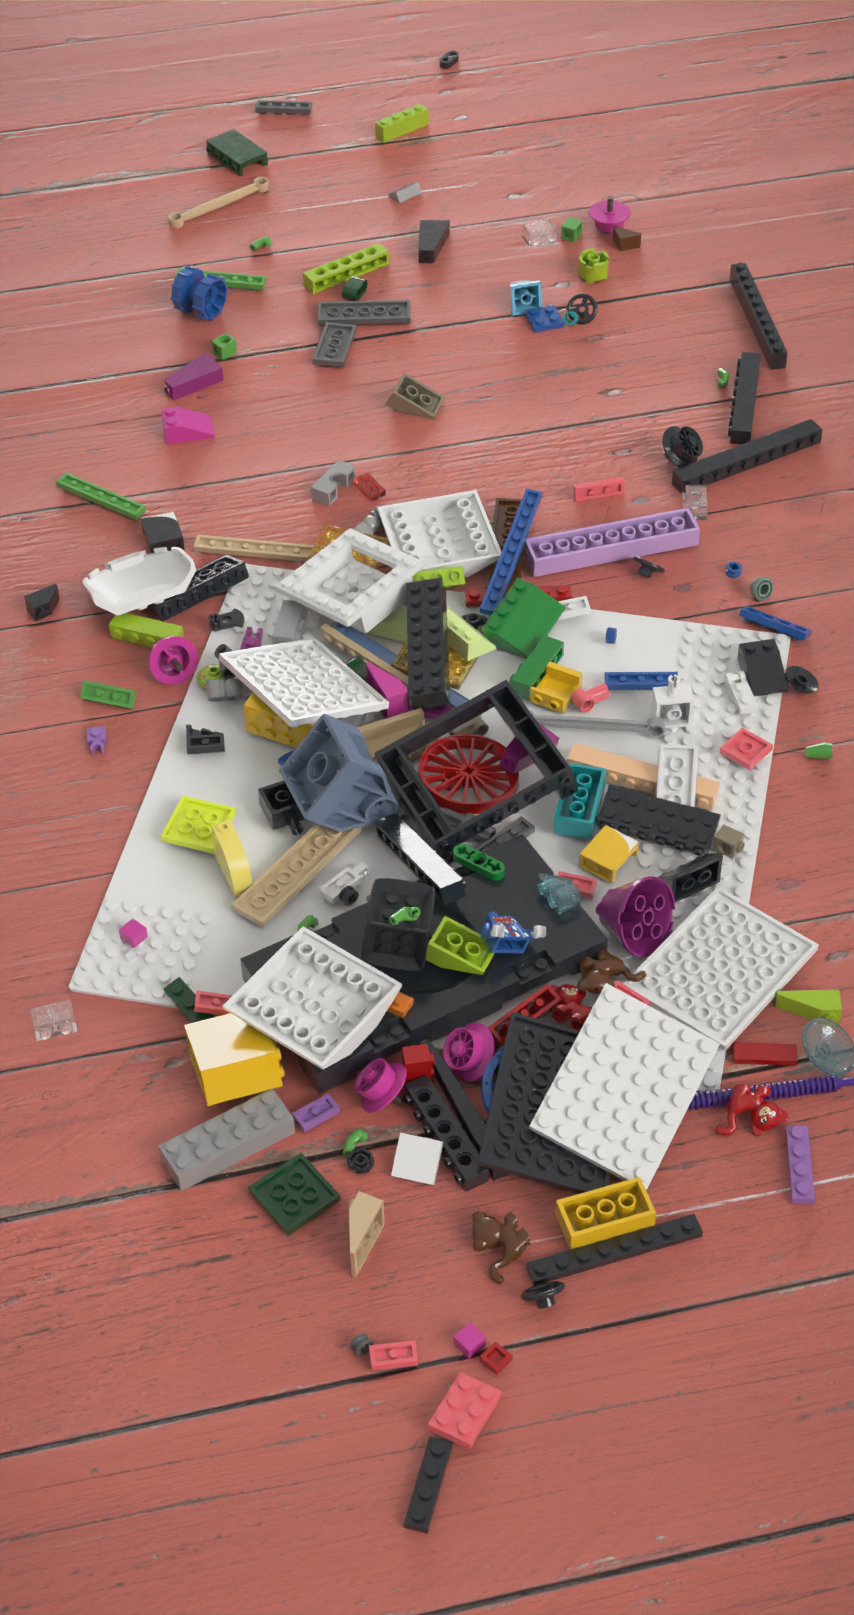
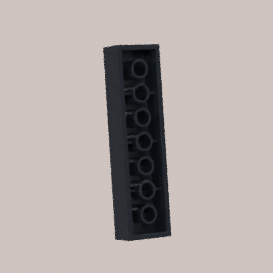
M442 577L406 583L409 699L414 710L450 705L447 599Z

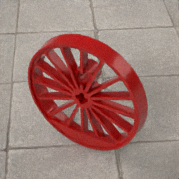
M458 734L444 737L427 747L419 760L417 774L438 806L461 814H480L516 794L519 787V772L513 775L500 764L492 765L501 761L506 747L488 737L474 734ZM462 748L471 749L468 764L461 750ZM456 749L460 760L456 758L449 750ZM473 749L481 750V754L471 764ZM442 753V754H443L446 758H448L450 761H448V760H446V759H444V758H441V757H439V756H437V755H439V754ZM488 753L494 755L493 757L481 762ZM430 761H432V762L437 763V764H439V765H441V766L429 765L428 763H429ZM423 772H432V773H441V774L430 775V776H424V773H423ZM496 780L509 781L510 786L505 785ZM441 781V784L433 788L428 784ZM477 786L492 799L483 801ZM489 786L501 790L504 793L501 795H497ZM460 787H465L463 801L452 800V797ZM468 788L473 789L478 802H466ZM442 790L450 791L446 797L439 794Z

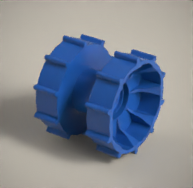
M186 265L183 270L177 273L178 275L171 285L170 300H172L175 309L190 313L194 309L196 317L213 321L218 314H221V310L225 302H227L228 287L226 286L225 278L207 274L204 277L203 270Z

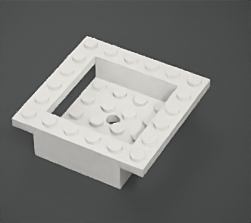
M350 528L278 583L275 589L276 592L347 627L352 626L367 633L407 601L406 583L413 582L412 576L421 570L424 564L423 561ZM351 549L393 569L389 573L384 574L354 560Z

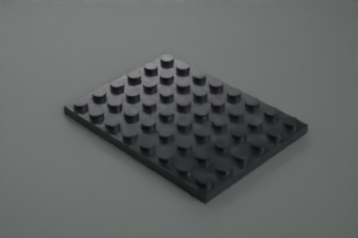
M511 1013L477 1165L578 1194L609 1185L610 1172L528 1129L580 1031L518 1013Z

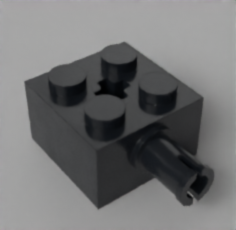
M283 780L258 789L259 805L272 829L276 830L289 826L293 835H297L295 830H297L298 834H301L304 828L301 826L300 821L306 819H304L285 781Z

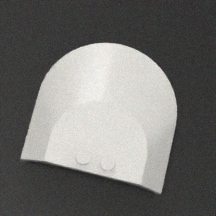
M160 547L154 549L155 553L146 554V551L143 550L112 560L104 564L105 569L99 571V568L91 571L88 574L89 579L88 577L83 579V585L96 606L115 615H121L135 609L143 610L147 608V605L152 603L160 604L164 602V599L184 593L196 568L193 559L181 548L172 547V551H168L167 547Z

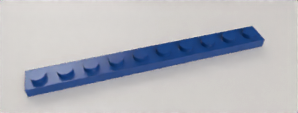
M526 488L480 606L479 613L491 616L504 598L543 492Z

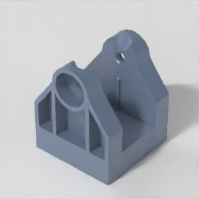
M322 714L279 770L304 819L341 832L367 825H375L374 821L393 813L397 814L399 811V803L392 790H390L386 775L381 766L373 760L358 727L327 714Z

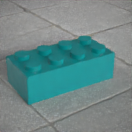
M569 763L578 791L563 800L559 797L554 816L553 834L592 840L596 825L595 819L599 813L606 785L607 769Z

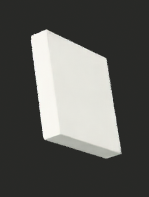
M400 1133L391 1176L435 1185L443 1142Z

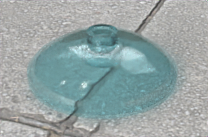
M815 1018L805 1025L802 1032V1043L807 1057L815 1067L828 1075H835L836 1077L844 1076L852 1071L854 1068V1044L841 1026L826 1018Z

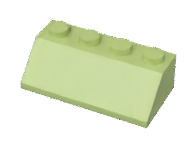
M447 607L448 645L468 662L496 649V646L455 611Z

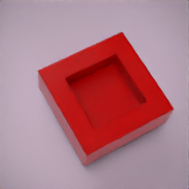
M496 1341L480 1356V1362L496 1375L513 1360V1355Z

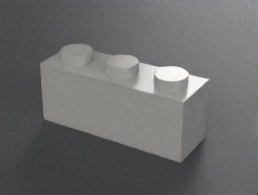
M283 600L272 634L273 645L300 640V632H303L304 629L303 621L307 620L308 610H305L304 605L296 601Z

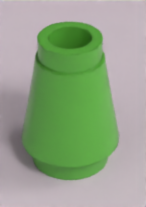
M827 741L805 747L806 758L823 760L833 758L832 743H827Z

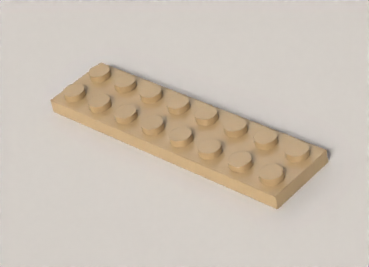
M316 823L231 904L232 910L257 925L264 927L361 832V827L339 832Z

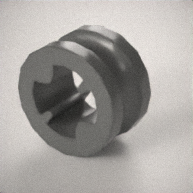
M365 1333L357 1335L350 1343V1348L355 1350V1354L358 1357L366 1354L369 1351V1346L373 1345V1341L367 1339L368 1336Z

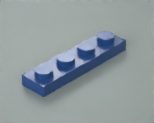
M749 606L742 608L739 614L748 622L755 621L764 628L776 629V632L780 634H790L794 639L800 641L810 637L812 632L811 629Z
M604 672V682L609 690H653L654 687L668 686V677L672 675L673 681L674 675H678V672Z

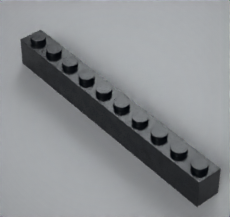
M731 264L730 282L770 370L786 368L788 352L747 264Z
M812 419L806 420L674 469L672 471V484L682 494L688 493L821 443L823 429Z

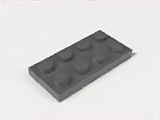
M326 322L313 357V364L344 367L357 331L356 325Z

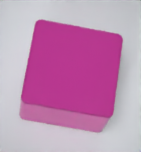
M131 919L119 929L120 939L132 948L138 946L148 937L147 928L135 919Z
M469 1323L454 1335V1345L470 1359L486 1346V1337L472 1323Z

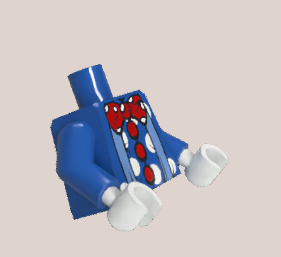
M495 911L489 912L486 915V923L481 928V938L486 941L491 953H524L531 939L546 937V926H534V929L526 930L513 917L498 916Z

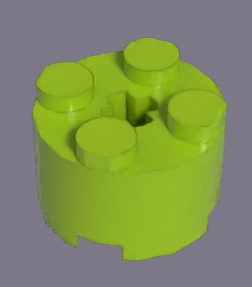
M592 248L581 252L578 262V274L581 278L585 279L586 283L591 284L594 281L607 279L609 256L603 250L598 252Z

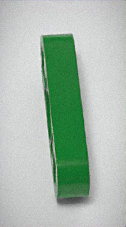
M459 844L454 847L453 859L458 864L494 881L501 880L504 877L505 866L502 862L466 844ZM482 860L484 861V863L481 865H477L474 863V861Z

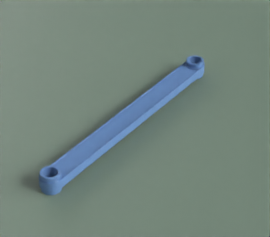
M337 621L334 622L333 629L408 676V661L355 628L347 627ZM450 688L451 706L456 708L469 700Z

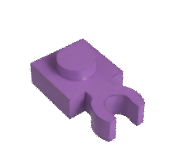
M105 726L87 728V742L92 755L95 754L94 751L100 749L102 754L105 753L104 745L107 744Z

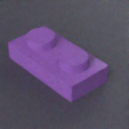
M327 1093L293 1112L292 1116L305 1133L340 1113V1107Z

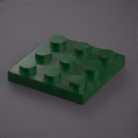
M299 1153L248 1187V1192L287 1236L341 1201V1195L302 1153Z

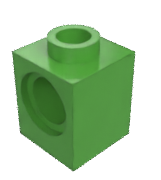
M569 217L561 226V239L575 242L582 234L583 221Z
M226 333L211 341L212 354L221 360L237 353L236 340Z

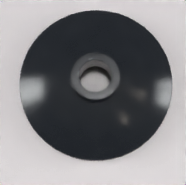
M790 666L786 669L785 678L794 689L807 694L816 692L818 681L812 673L799 666Z

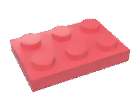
M460 1372L429 1421L427 1430L470 1450L501 1399L502 1391Z

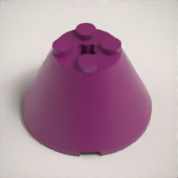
M647 876L615 889H609L601 902L596 906V914L599 915L602 926L631 955L637 957H649L670 936L674 922L671 921L672 910H676L674 895L669 885L658 877Z

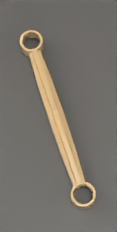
M258 177L251 185L210 200L184 213H171L168 216L169 225L172 228H180L184 225V221L223 207L256 191L260 193L269 190L268 179Z

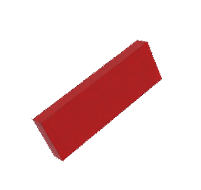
M733 1042L734 1064L797 1066V1044Z

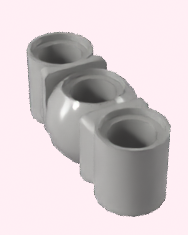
M379 505L355 527V531L372 537L383 526L377 507H380Z
M224 679L207 681L208 701L211 702L226 701V699L240 700L242 697L246 700L253 693L240 679H228L225 682Z

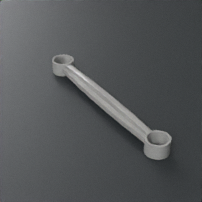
M530 711L537 722L549 727L646 732L648 736L653 738L661 737L665 732V721L660 717H651L645 722L593 717L534 715ZM651 726H659L660 728H651Z

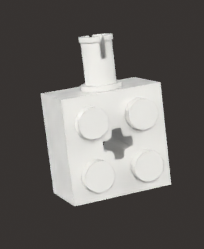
M670 675L668 677V686L653 688L651 717L662 718L665 721V729L692 726L694 697L690 684L679 685L680 677L674 675V680L672 681L673 676Z

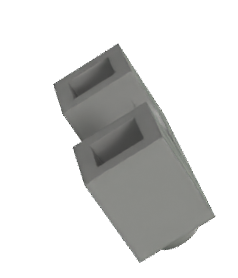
M338 460L312 485V501L329 507L338 498L337 486L348 488L356 480L355 466Z

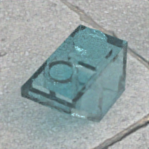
M545 873L539 874L538 891L548 899L550 907L555 908L558 914L580 906L581 892L571 879Z

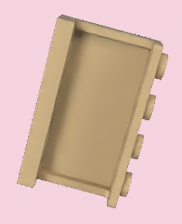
M422 708L360 726L358 729L364 737L367 749L375 763H378L375 752L415 731L426 723L424 721V712ZM438 738L407 755V759L421 756L426 748L437 741Z

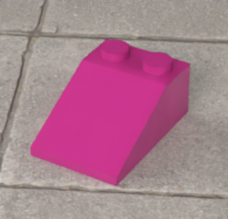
M180 407L161 409L166 444L215 438L210 415Z
M367 662V683L389 702L388 709L380 710L384 718L409 712L411 707L408 701V687L404 686L400 679Z

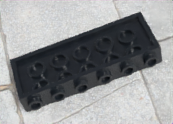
M225 555L197 569L184 593L164 599V602L160 604L152 603L147 605V608L157 612L160 621H165L249 578L245 562Z
M609 785L599 816H596L595 820L600 829L607 825L626 836L630 834L642 841L648 839L661 846L667 844L673 846L676 850L684 851L685 849L692 851L695 855L703 856V854L710 853L721 814Z

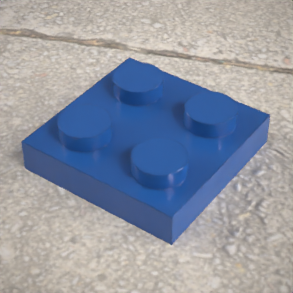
M555 305L525 310V317L534 333L564 327V322Z

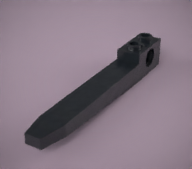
M427 1040L422 1044H428L429 1052H433L435 1078L461 1127L477 1152L480 1153L486 1124L440 1053L430 1040ZM489 1168V1174L494 1181L509 1175Z

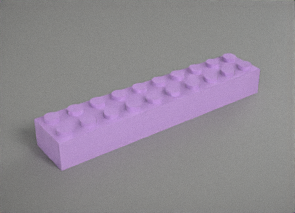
M685 508L527 538L524 543V555L534 577L625 560L633 558V556L640 557L699 545L700 528L690 509Z

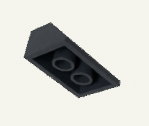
M709 853L697 857L691 862L661 874L658 878L664 880L669 885L676 903L720 882L723 855L721 853Z

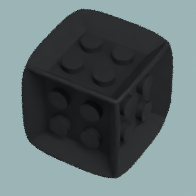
M392 878L375 879L368 904L367 925L362 945V960L368 964L405 971L422 970L427 955L429 928L435 903V889L429 885ZM403 907H418L421 914L415 921H401L395 926L389 922V917Z

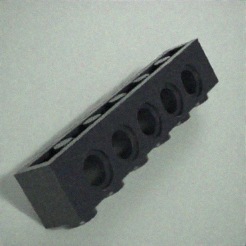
M428 1075L404 1084L405 1094H403V1099L406 1105L412 1107L415 1119L418 1122L421 1121L425 1135L433 1140L443 1142L441 1152L443 1161L447 1169L453 1171L456 1183L462 1185L465 1192L488 1182L489 1168L477 1165L479 1153Z

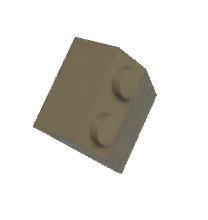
M403 373L386 405L399 413L434 419L445 397Z

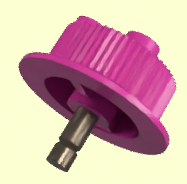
M169 636L161 638L150 651V671L159 682L174 685L184 682L194 673L198 664V653L195 646L184 637Z

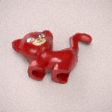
M563 984L561 986L551 985L552 989L562 999L553 1007L551 1017L559 1024L569 1020L568 1028L581 1031L593 1008L581 1005L586 997V991H579L576 986L570 984Z
M737 1084L734 1086L733 1095L727 1104V1120L729 1125L727 1128L717 1126L715 1131L721 1136H731L737 1130L736 1115L749 1110L751 1111L752 1132L757 1137L763 1135L765 1131L776 1128L780 1123L788 1121L789 1115L785 1110L780 1109L775 1102L764 1100L770 1094L771 1087L758 1086L755 1088V1092H751L750 1085Z

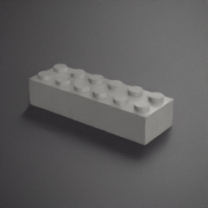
M270 1089L158 1146L160 1159L180 1191H183L294 1134V1118L274 1089Z

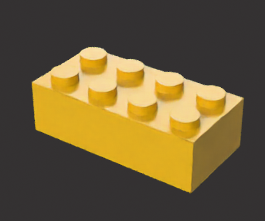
M254 692L243 705L246 732L297 748L315 725L304 724L299 727H290Z
M640 1177L556 1200L555 1215L570 1250L655 1225L656 1211Z

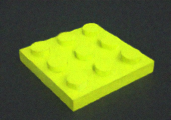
M182 796L161 834V841L215 854L211 826L228 820L232 823L237 814L236 808Z

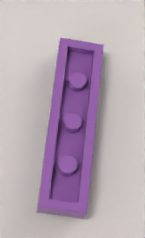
M786 1126L785 1135L792 1204H814L815 1195L808 1126Z

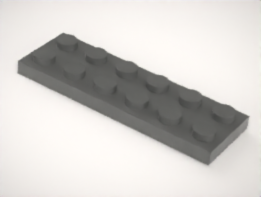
M410 300L318 302V325L325 326L326 322L354 325L411 323Z

